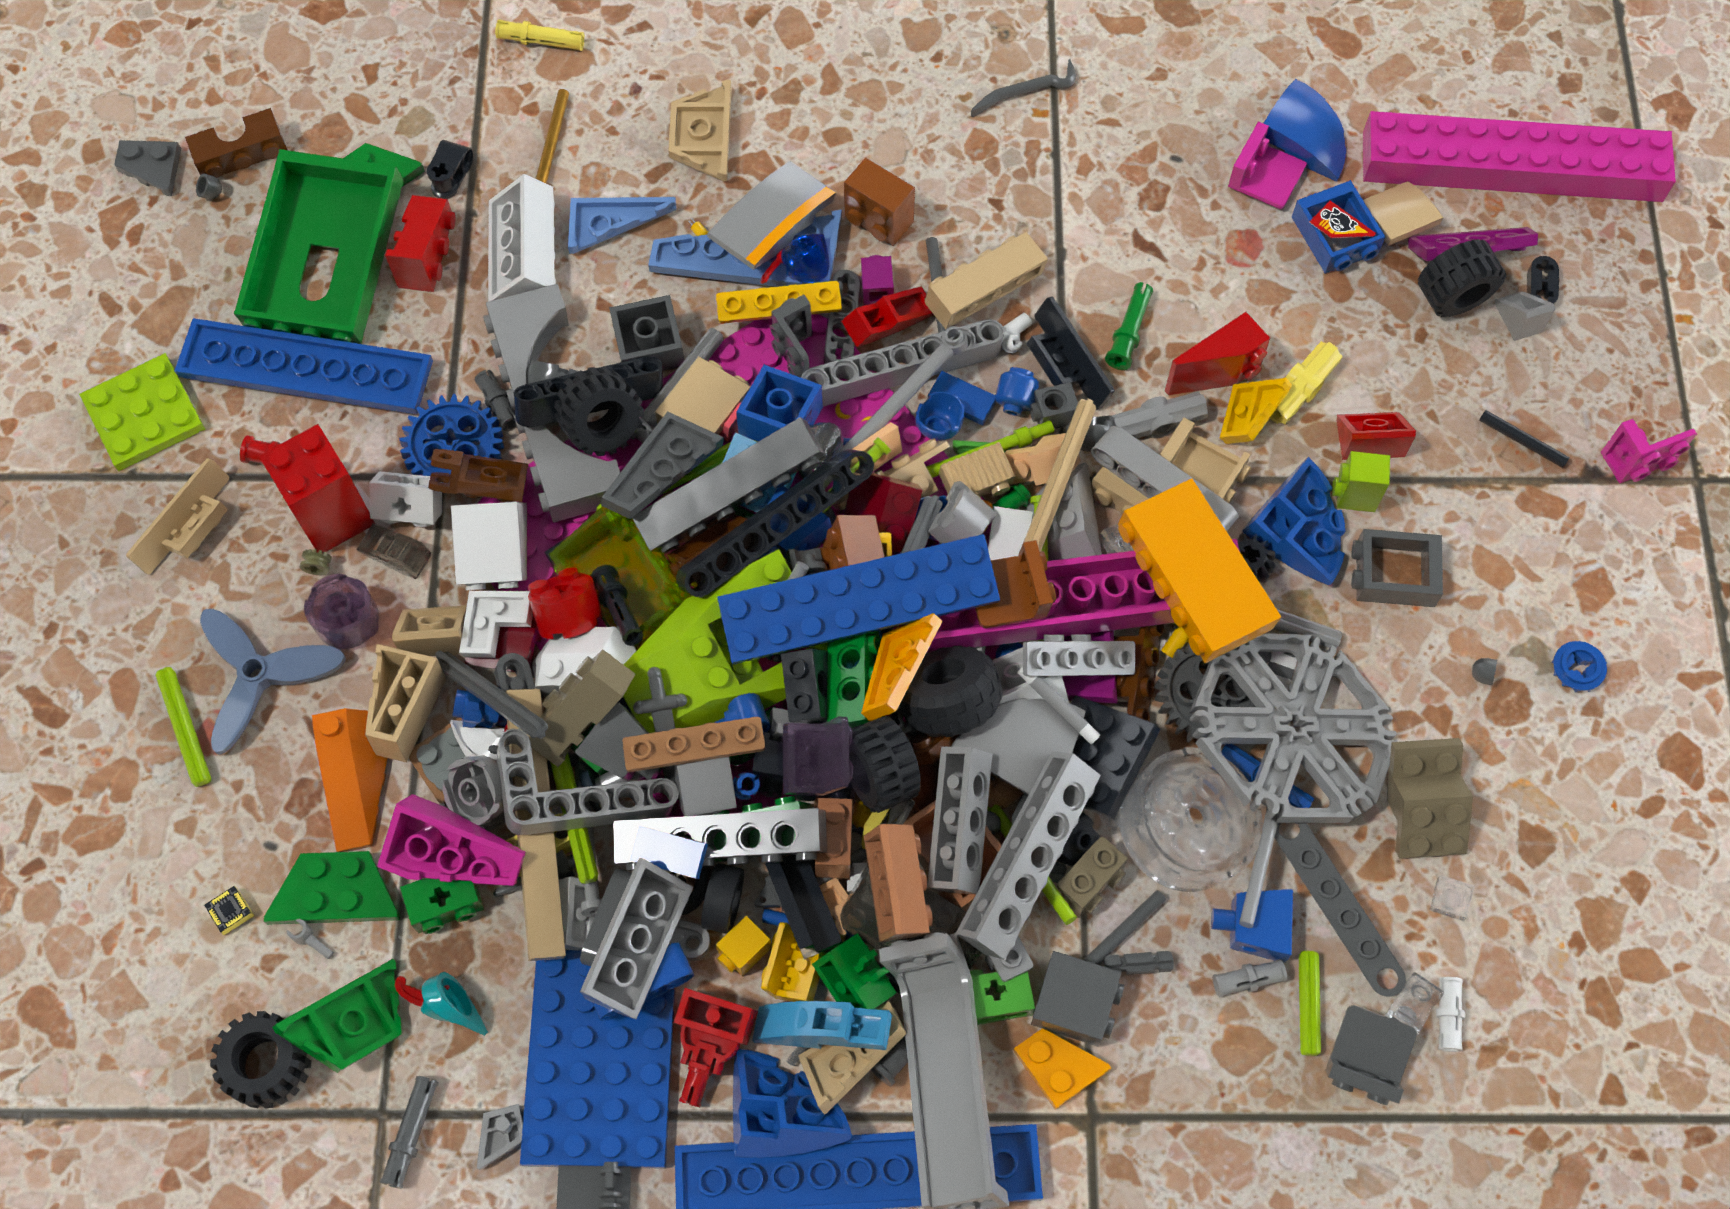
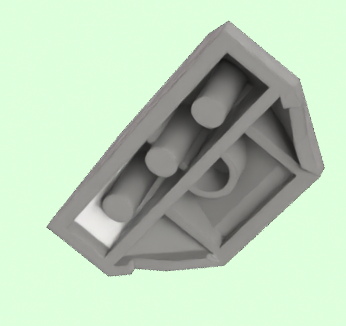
M1086 462L1077 465L1071 472L1048 532V561L1102 555L1089 468ZM1046 484L1034 496L1042 495ZM1029 500V504L1027 505V511L1033 512V519L1034 505H1031Z

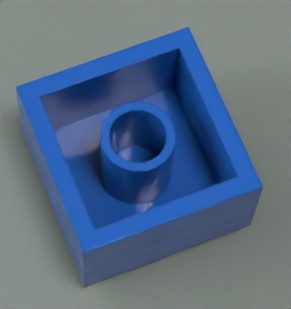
M763 365L736 411L738 434L759 442L800 417L805 419L812 428L823 408L822 385Z

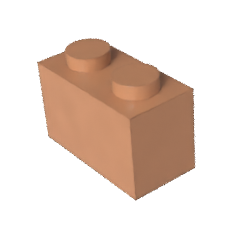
M818 798L817 808L826 810L827 853H817L815 877L850 878L853 799Z

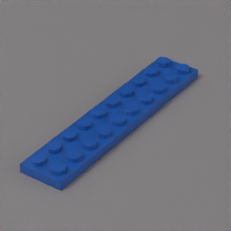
M1037 1125L990 1127L996 1182L1007 1191L1008 1201L1043 1200ZM915 1131L851 1135L850 1140L828 1148L783 1157H735L734 1142L675 1146L676 1209L923 1208Z

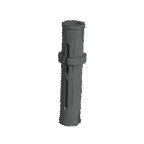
M416 1076L415 1078L416 1081L394 1142H390L388 1148L391 1153L383 1176L380 1179L381 1184H389L390 1187L402 1189L411 1159L417 1156L418 1149L415 1147L435 1089L439 1083L436 1080L429 1081L430 1078L424 1076Z

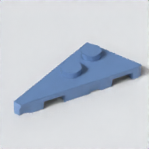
M676 197L571 198L568 236L569 254H575L675 211L677 205Z

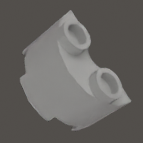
M957 481L954 482L946 497L948 504L943 511L937 514L928 532L941 544L982 535L987 525L996 517V512L963 482Z

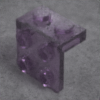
M839 716L822 724L786 723L783 725L784 794L823 796L848 787L853 776V765L849 761L852 729L848 724L847 717Z

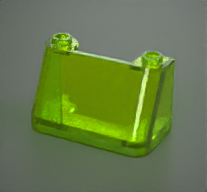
M603 506L549 553V556L555 563L554 570L557 574L561 570L575 567L579 573L591 575L593 570L602 565H611L617 569L619 582L625 585L628 592L626 601L633 612L639 628L644 634L641 642L634 645L636 650L641 647L684 600L691 597L690 594L678 587L676 579L668 568L670 563L664 554L649 550L633 518L628 519ZM602 575L601 578L603 582L606 584L607 581L604 575ZM601 605L603 612L602 620L606 626L617 628L609 609Z

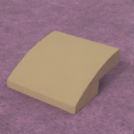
M1408 181L1363 200L1385 235L1384 241L1388 246L1441 224L1443 216L1430 199Z

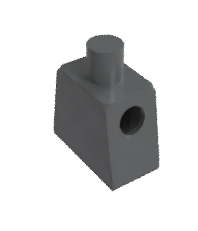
M617 702L606 716L594 726L575 751L578 756L627 781L636 772L640 773L647 780L655 779L663 768L628 772L626 770L623 738L650 733L620 702Z

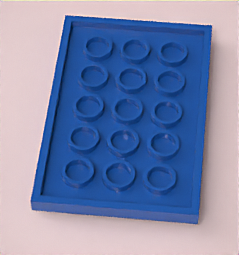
M565 950L566 956L563 959L536 961L520 1165L528 1167L604 1166V1162H618V1167L666 1169L676 988L644 1003L637 1019L621 1014L610 1020L600 1021L593 1003L586 1000L580 993L591 968L581 963L580 956L582 950Z

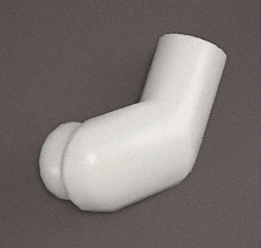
M1023 312L1003 326L1005 332L1001 346L1008 353H1015L1021 348L1020 333L1032 325V320L1026 313Z

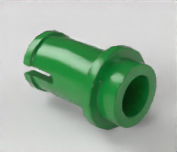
M1022 484L1012 485L1007 494L992 504L993 510L994 506L1010 509H1019L1021 506L1026 507L1029 504L1028 500H1030L1031 495Z

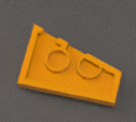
M934 613L883 633L861 714L869 721L896 712L942 623V620Z

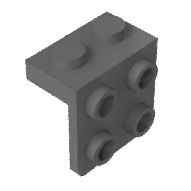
M804 294L796 299L786 300L779 308L771 311L772 325H770V330L774 337V340L771 341L772 347L779 358L784 357L787 361L789 373L801 377L804 371L810 369L809 357L800 344L801 341L812 336L811 305Z
M1350 1005L1346 1009L1325 1069L1328 1077L1333 1079L1332 1085L1349 1092H1353L1354 1087L1368 1092L1367 1098L1383 1105H1388L1389 1100L1399 1104L1404 1091L1400 1082L1417 1032L1410 1025L1356 1005Z

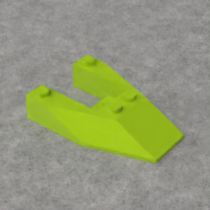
M779 549L749 564L708 595L703 597L691 596L684 600L623 664L635 673L623 698L631 713L649 733H655L652 713L637 714L633 710V705L637 701L652 698L648 680V670L652 667H657L661 670L666 696L682 693L687 697V704L685 706L672 709L675 728H688L716 722L725 717L724 712L728 710L729 703L734 698L743 694L755 693L759 695L764 710L786 698L782 662L764 672L757 659L732 664L717 598L718 596L788 580L792 572ZM828 643L811 646L807 649L828 651Z

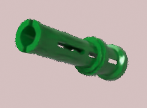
M1143 282L1135 284L1122 325L1114 331L1112 336L1114 343L1111 350L1105 355V362L1118 370H1127L1131 367L1133 363L1131 355L1140 343L1138 331L1154 292L1152 286L1146 284L1144 293L1141 294Z

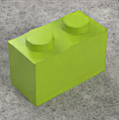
M1350 452L1346 463H1341L1339 477H1335L1333 480L1332 496H1337V509L1365 512L1376 511L1390 484V455Z

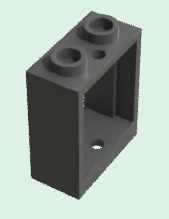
M1363 529L1358 540L1353 541L1351 556L1352 559L1356 560V570L1354 569L1352 573L1351 586L1352 589H1356V601L1435 607L1443 595L1442 535ZM1372 548L1421 552V585L1373 582Z

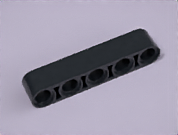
M642 357L603 366L611 372L613 370L617 372L636 391L641 401L655 398L663 388L662 361L655 357ZM575 373L517 387L514 390L516 422L523 427H536L557 422L555 413L558 411L554 406L555 401L561 399L557 394L560 388L565 389L567 387L564 382L568 378L571 380L576 378ZM611 401L599 403L590 413L609 409Z

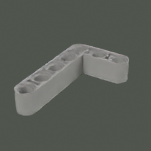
M512 728L506 730L499 739L497 763L501 780L505 821L508 829L517 835L613 824V821L663 818L671 813L678 799L679 791L676 784L667 778L538 793L529 736L520 729ZM516 744L522 749V752L511 754L507 752L505 746ZM515 776L522 777L527 784L523 787H515L510 783L509 779ZM662 793L668 797L669 802L660 804L653 798V794ZM622 797L631 798L635 806L626 808L619 803L618 799ZM594 801L600 805L601 810L598 812L588 811L584 803ZM559 805L566 810L567 814L555 816L550 812L549 808ZM524 809L531 814L532 818L522 821L515 817L514 812Z

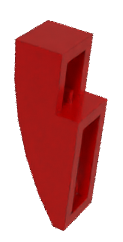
M921 286L886 295L876 303L855 308L841 322L855 346L860 347L902 331L934 314L924 302L927 294Z

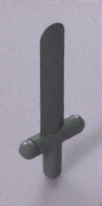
M652 667L648 670L652 698L635 702L633 710L637 714L652 713L656 733L675 728L672 709L685 706L687 704V697L682 693L666 696L661 670L657 667ZM673 766L663 767L664 778L676 784Z

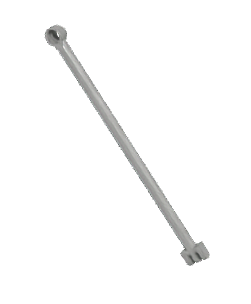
M956 326L947 328L942 335L941 345L837 454L846 449H853L882 429L949 358L963 353L968 346L965 331ZM953 336H959V337H958L957 339H955V340L949 339V338H951V337H953ZM831 476L824 480V490L833 481ZM801 495L800 497L807 502L806 496Z

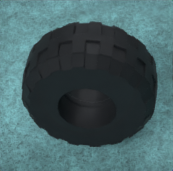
M970 646L942 647L935 651L927 652L900 703L906 722L913 729L932 737H952L980 727L995 714L1002 700V687L995 663H993L992 658Z

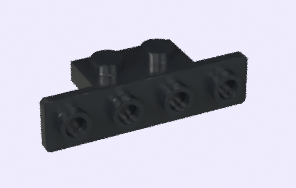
M1047 297L1035 313V319L1045 333L1031 336L1026 344L1053 386L1071 382L1073 388L1081 387L1087 398L1093 401L1096 410L1102 409L1115 392V389L1054 297Z

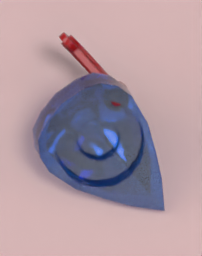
M805 234L795 238L777 253V258L764 272L760 282L762 284L766 283L770 275L781 263L786 267V274L792 280H798L801 284L821 282L828 275L830 267L824 234Z

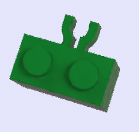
M858 933L812 963L836 1002H849L854 1008L875 1009L897 993L886 976L889 972L888 969L885 967L880 968L874 959L878 954L874 949L869 950Z

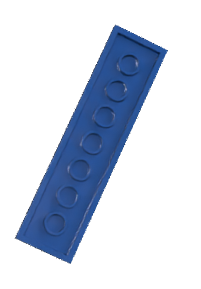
M193 318L174 372L180 378L417 415L416 407H420L433 359L429 354Z
M985 534L717 597L733 665L908 624L933 613L939 617L1000 602Z

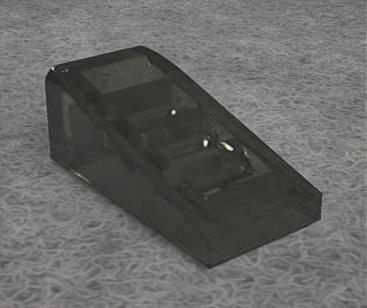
M374 523L356 549L359 553L413 579L418 578L431 557V552L422 542ZM380 537H384L381 543L379 544L378 548L374 550L373 548L379 541ZM394 542L389 551L387 552V554H385L388 548L390 547L391 543ZM405 547V549H404V551L402 552V554L400 555L399 559H397V557H398L399 554L401 553L402 549Z

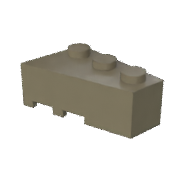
M603 649L593 659L587 656L575 672L577 674L570 673L561 683L560 691L558 692L556 689H553L544 700L542 705L546 709L541 719L548 724V729L545 731L546 736L542 739L529 736L531 748L557 767L563 763L573 744L578 746L584 740L585 736L582 734L593 723L597 725L623 697L635 676L634 672Z

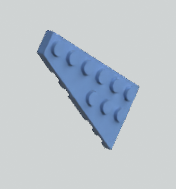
M842 210L831 211V215L814 216L813 223L794 235L792 245L787 247V249L790 247L794 249L792 258L786 263H781L764 284L760 282L761 277L777 258V255L753 270L709 239L707 235L693 237L690 234L654 239L648 264L649 272L774 287L828 282L832 278Z

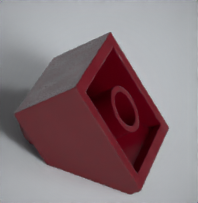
M872 473L868 479L849 492L843 515H874L879 533H891L892 550L902 552L914 524L923 490L918 484Z

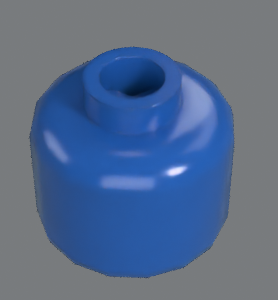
M1011 367L1008 372L1002 373L999 378L995 400L1004 407V413L1021 416L1022 411H1030L1032 409L1031 404L1035 402L1034 391L1039 389V382L1034 378L1033 372L1023 368Z

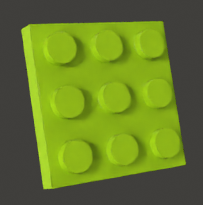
M166 353L79 394L118 472L205 430Z

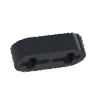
M1539 256L1533 260L1527 272V293L1541 298L1538 294L1541 290H1544V299L1555 304L1559 296V266L1553 258ZM1539 268H1543L1544 272L1547 273L1545 279H1542V270Z

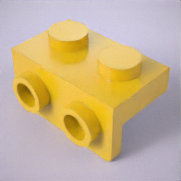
M780 922L778 930L772 938V950L768 964L762 972L761 989L775 999L791 1002L814 1001L820 976L812 963L826 955L828 950L804 960L790 925Z

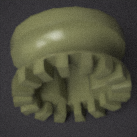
M306 549L303 551L302 557L305 560L301 561L299 566L302 571L319 576L329 573L330 568L327 564L331 563L332 560L330 554H327V552L322 553L321 550L317 553V549Z

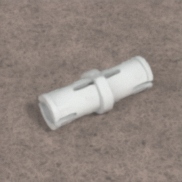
M1440 977L1439 1009H1436V1017L1439 1018L1440 1026L1438 1049L1448 1052L1462 1051V1020L1465 1019V1011L1462 1010L1463 979L1458 977Z

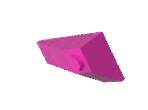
M412 794L396 803L377 867L411 880L428 878L439 879L444 882L461 880L472 881L477 884L514 886L526 852L448 808Z

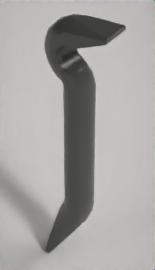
M1071 59L1068 60L1066 78H1059L1056 75H1045L996 89L972 108L971 117L980 114L1003 99L1050 86L1057 89L1071 87L1076 80V71Z

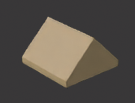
M467 605L402 610L392 633L397 649L426 656H436L435 653L440 650L442 652L448 651L452 655L460 654L459 650Z

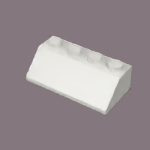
M526 174L520 176L489 200L488 302L556 284L554 277L555 202L553 186Z

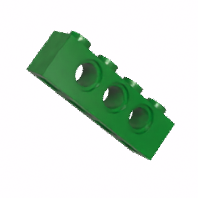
M879 631L828 642L827 726L841 736L847 730L870 722L861 714L881 642Z

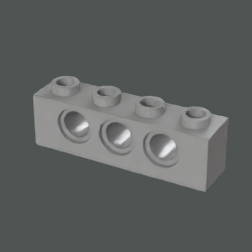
M941 747L927 888L948 893L977 894L980 888L992 754L973 747Z

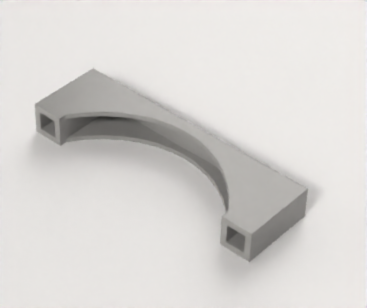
M558 284L486 302L489 315H485L483 318L488 334L494 333L496 338L491 340L495 358L502 357L504 363L498 365L503 383L509 382L511 389L506 390L511 409L515 408L514 390L521 385L527 384L526 374L530 361H538L551 338L562 327L569 326L566 307ZM516 422L519 434L525 433L527 440L522 441L527 460L533 458L535 463L534 467H530L535 486L541 485L543 493L538 494L543 513L550 511L554 523L597 511V506L601 504V497L620 474L616 459L605 461L579 452L559 440L544 425L523 427Z

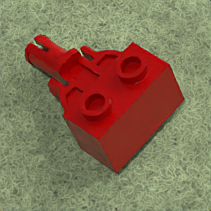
M684 988L674 1019V1023L682 1025L680 1039L684 1052L680 1063L689 1066L686 1082L679 1098L680 1102L701 1107L709 1076L712 1073L721 1076L725 1062L729 1061L737 1053L741 1044L748 1045L758 1014L757 1010Z

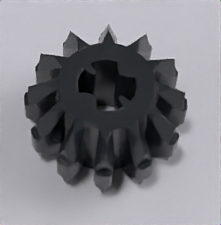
M1242 533L1237 540L1240 553L1257 580L1264 584L1268 581L1269 574L1273 573L1276 565L1273 562L1276 556L1275 551L1267 550L1269 546L1268 540L1261 543L1258 542L1257 533L1251 539H1248Z

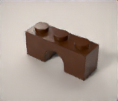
M271 108L242 117L245 131L239 139L234 141L219 139L214 127L186 136V142L199 174H208L219 178L224 174L248 168L251 165L268 159L277 158L279 149L288 150Z

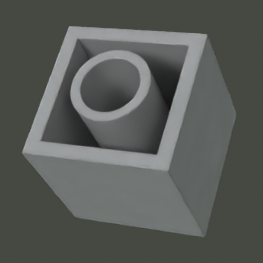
M729 757L673 765L676 786L679 791V806L685 817L713 815L722 812V810L737 807Z

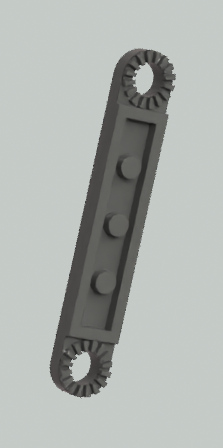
M1278 823L1274 837L1373 990L1386 997L1399 994L1406 983V976L1402 967L1307 823H1297L1300 832L1293 839H1286L1281 836L1279 832L1281 823ZM1390 968L1395 971L1398 982L1394 988L1384 989L1378 984L1377 975L1380 970Z

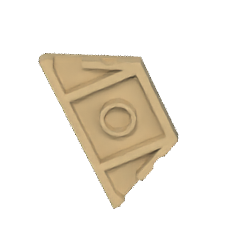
M731 80L722 81L721 87L709 92L706 89H702L690 97H682L671 102L669 158L722 181H727Z

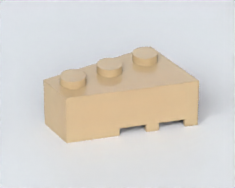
M376 644V670L373 671L372 676L374 686L372 698L369 700L365 735L376 755L407 763L446 681V677L438 659L435 657Z

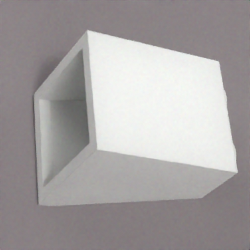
M505 502L451 506L456 585L465 584L466 590L486 589L485 583L498 582L499 588L518 587V581L527 580V503Z

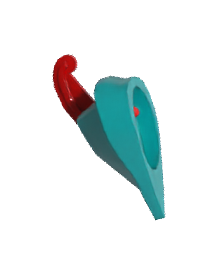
M441 972L436 976L430 977L422 985V990L406 985V978L404 976H399L395 980V988L399 995L408 1002L420 1006L423 1014L439 1021L464 1026L484 1036L488 1033L462 985L449 973Z

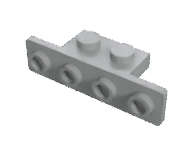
M1091 634L1071 635V641H1064V635H1044V641L1023 643L1024 676L1133 675L1135 673L1134 641H1091Z

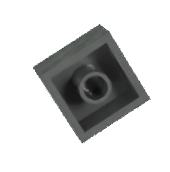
M670 295L609 307L621 362L642 357H655L662 361L663 371L679 368L685 359Z

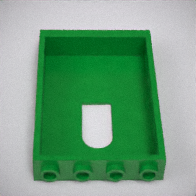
M279 149L234 315L243 326L362 344L404 181L396 166ZM311 245L339 249L327 294L317 301H309L303 298L300 293V285Z

